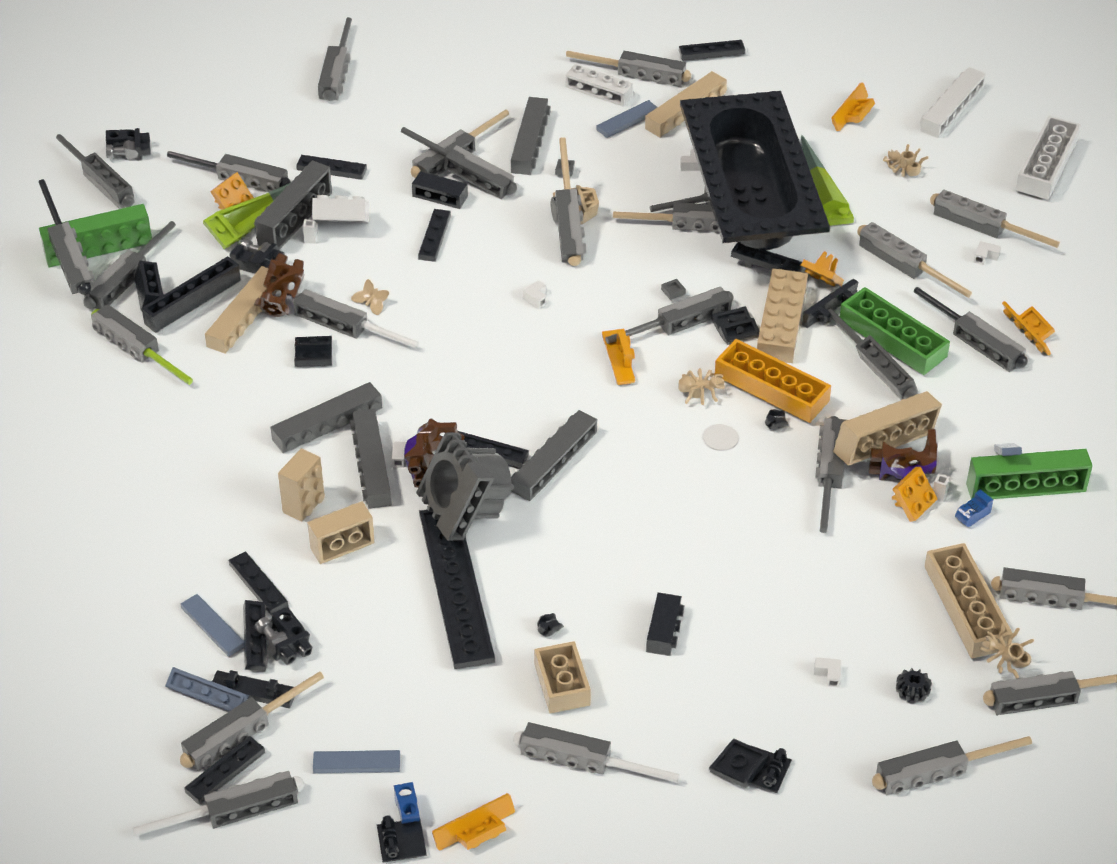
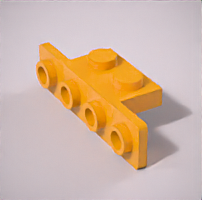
M863 82L858 84L831 117L836 131H840L846 123L861 122L875 105L874 98H867L868 93Z
M1003 301L1004 310L1002 311L1007 318L1010 319L1012 317L1015 326L1019 330L1023 329L1025 331L1024 335L1029 341L1033 340L1036 343V348L1041 353L1044 351L1049 356L1051 352L1044 340L1055 332L1049 322L1033 306L1018 315L1006 301Z
M624 328L602 331L603 341L617 385L635 383V376L632 370V359H635L634 349L630 348V336H626ZM617 334L616 342L606 343V337Z
M506 793L434 829L432 835L436 848L442 850L459 842L469 850L507 831L505 823L501 820L515 813L511 795Z

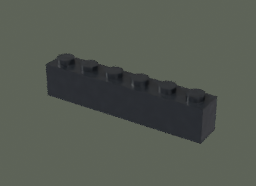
M227 256L142 307L144 324L156 333L241 281L239 264Z

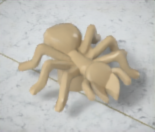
M907 144L905 151L902 153L898 150H888V157L884 156L883 161L887 162L888 167L892 169L893 173L902 168V177L905 176V170L909 176H917L921 172L923 161L929 159V156L921 158L919 163L915 162L921 149L918 148L914 154L912 151H909L910 145Z
M701 368L697 371L699 377H696L691 370L687 374H682V378L678 383V389L683 393L689 392L685 404H688L693 397L701 398V405H704V388L711 391L713 400L717 402L718 399L715 396L714 388H725L724 380L722 379L723 375L714 374L710 369L704 380L702 379Z
M1001 624V630L998 634L1001 644L998 643L995 635L988 631L987 634L989 636H985L988 641L984 640L982 642L985 648L981 647L980 650L985 653L997 650L998 653L988 658L986 662L990 663L1002 655L997 664L998 673H1002V664L1006 661L1008 672L1013 673L1015 678L1018 679L1019 675L1015 669H1012L1011 664L1015 668H1024L1030 665L1032 661L1031 656L1028 652L1024 651L1023 647L1033 643L1034 639L1027 640L1021 644L1012 643V640L1020 631V628H1016L1014 633L1009 636L1006 646L1003 639L1005 624Z

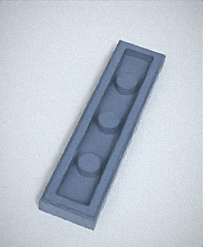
M647 100L596 125V130L608 138L645 120V116L658 107L650 100Z
M1015 443L994 444V451L1002 456L1021 455L1022 447Z
M198 594L180 603L181 609L228 657L244 648V641Z
M172 667L165 687L228 711L245 702L249 696Z
M400 750L314 751L313 774L400 772Z

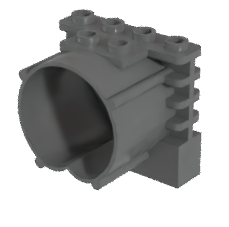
M445 433L416 491L419 497H423V504L428 505V511L433 512L432 517L435 520H439L437 527L447 541L464 540L474 519H498L500 517L499 513L503 509L504 500L509 497L511 490L514 489L508 464L501 455L496 453V449L466 448L467 443L461 440L459 433Z

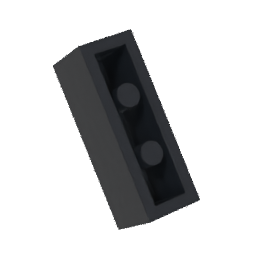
M420 171L412 182V197L460 209L468 198V184Z
M139 260L134 278L141 311L142 307L163 295L157 262Z
M657 592L646 642L647 653L671 656L672 648L676 649L678 636H675L676 632L680 633L681 629L679 616L683 617L685 605L681 604L682 596Z

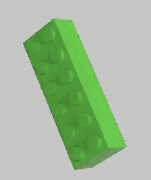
M144 203L65 221L69 222L71 228L74 227L77 234L76 242L80 241L83 249L81 254L86 256L87 259L143 246L152 239L149 216ZM55 224L39 227L48 268L60 265L47 230L48 227L55 226Z
M866 287L841 304L840 317L852 329L864 337L871 335L887 352L923 375L927 374L948 357L950 346L948 339Z
M1087 448L1022 453L1021 455L971 457L966 485L971 499L974 498L975 493L979 490H982L992 499L1081 493L1087 491L1093 465Z

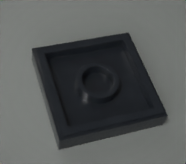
M733 738L710 765L709 770L712 774L746 788L770 757L768 753Z

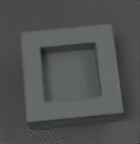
M558 159L555 175L563 176L561 159ZM568 160L569 174L572 177L575 160Z
M677 278L661 284V290L670 300L686 294V288Z

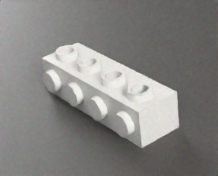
M574 64L565 74L566 88L622 107L633 96L632 82L578 64Z

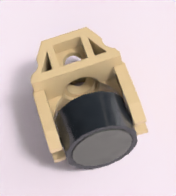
M576 185V188L571 189H577V195H581L579 211L583 213V221L580 222L583 225L597 215L599 200L594 188ZM553 192L550 207L553 220L557 223L555 192Z

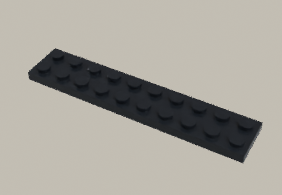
M428 509L419 510L454 670L495 663V655L466 536L464 540L447 541L437 527L439 520H435L432 517L433 512H429Z

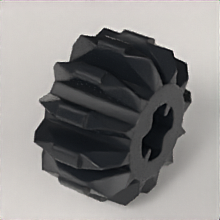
M912 667L909 671L904 669L897 676L896 692H899L900 698H906V702L909 700H913L915 704L918 700L924 702L931 693V679L928 678V673H921V668L918 671H914Z

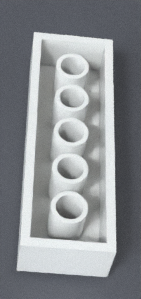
M1048 115L1018 174L1016 191L1049 200L1078 141L1081 128L1080 123Z

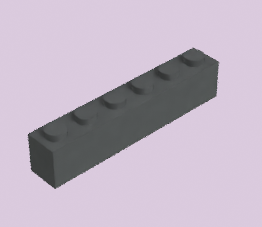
M528 97L510 160L511 173L531 175L532 169L536 168L537 159L535 158L539 157L542 136H545V126L548 125L547 115L550 116L551 113L548 98Z
M371 382L365 383L270 426L272 440L284 454L349 424L350 420H353V412L371 409L378 411L382 409V395Z
M376 410L353 412V420H350L351 431H355L352 434L353 445H357L355 447L356 459H360V461H357L358 473H362L359 476L360 485L365 487V490H362L363 502L367 501L368 509L392 506Z
M581 410L571 415L567 422L560 426L556 433L549 437L540 449H537L529 460L524 462L521 469L513 473L511 481L514 489L511 492L531 501L597 433L598 419Z

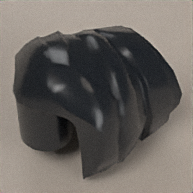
M778 409L769 410L765 419V425L770 430L789 426L785 418V411Z
M555 613L541 615L537 622L538 632L545 637L552 636L564 627L556 619Z

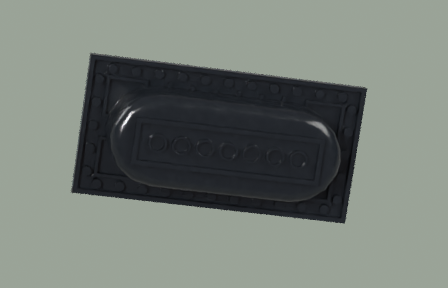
M781 90L680 100V108L722 243L739 242L747 248L772 250L789 243L793 236L830 232L827 216Z

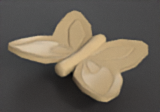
M367 279L363 290L356 292L351 297V300L355 303L366 301L365 305L369 306L370 304L372 313L379 315L383 310V301L388 298L390 293L388 290L378 291V288L374 289L372 281Z

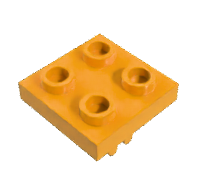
M238 172L232 174L210 191L215 199L214 202L218 203L219 209H225L254 198Z
M824 251L815 264L803 259L801 266L805 268L804 272L810 274L811 277L818 280L821 279L833 287L836 284L842 286L844 279L835 273L838 259L834 258L833 260L834 256L832 254L827 256V252Z
M921 467L912 469L892 489L895 495L891 499L897 501L895 506L903 508L910 522L916 521L938 500Z

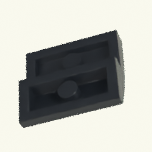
M746 306L712 314L713 324L725 343L733 342L735 339L740 340L759 335L760 331L754 317H750Z
M332 336L295 337V367L332 366Z

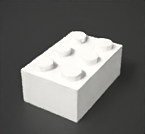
M317 195V198H313L312 220L369 223V201L365 200L363 196H352V199H348L346 196L336 195L335 199H330L328 195Z

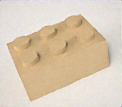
M301 448L278 472L283 513L302 522L307 516L312 514L313 509L318 504L323 502L325 493L321 457Z
M363 501L307 522L310 549L319 564L375 543L373 517Z
M575 641L534 649V665L549 714L590 706L591 689Z

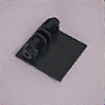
M755 747L768 753L770 759L750 784L778 793L792 759L787 758V751L783 748H779L775 753Z
M386 815L383 817L381 824L376 825L382 863L427 856L421 819L420 821L402 824L401 821L394 822L390 815Z

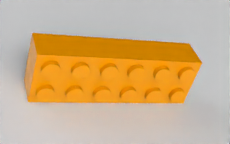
M735 339L715 360L714 374H722L724 381L808 423H811L830 401L832 385L738 339Z

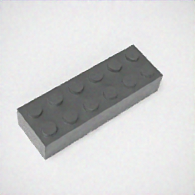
M312 160L285 187L284 191L266 207L265 211L255 219L254 225L258 246H261L264 242L269 244L275 243L278 250H280L302 227L304 219H309L312 216L313 198H317V195L330 196L332 194L329 166Z

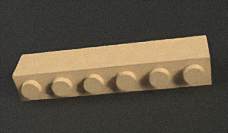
M713 71L709 72L645 116V129L659 138L684 122L680 100L722 96L727 91V79Z
M261 266L206 331V347L226 354L234 346L237 339L244 334L246 328L253 323L256 316L262 312L254 303L257 298H261L263 292H267V288L263 284L268 268ZM272 277L271 280H270L271 283H273L274 281H276L277 278H276V277Z

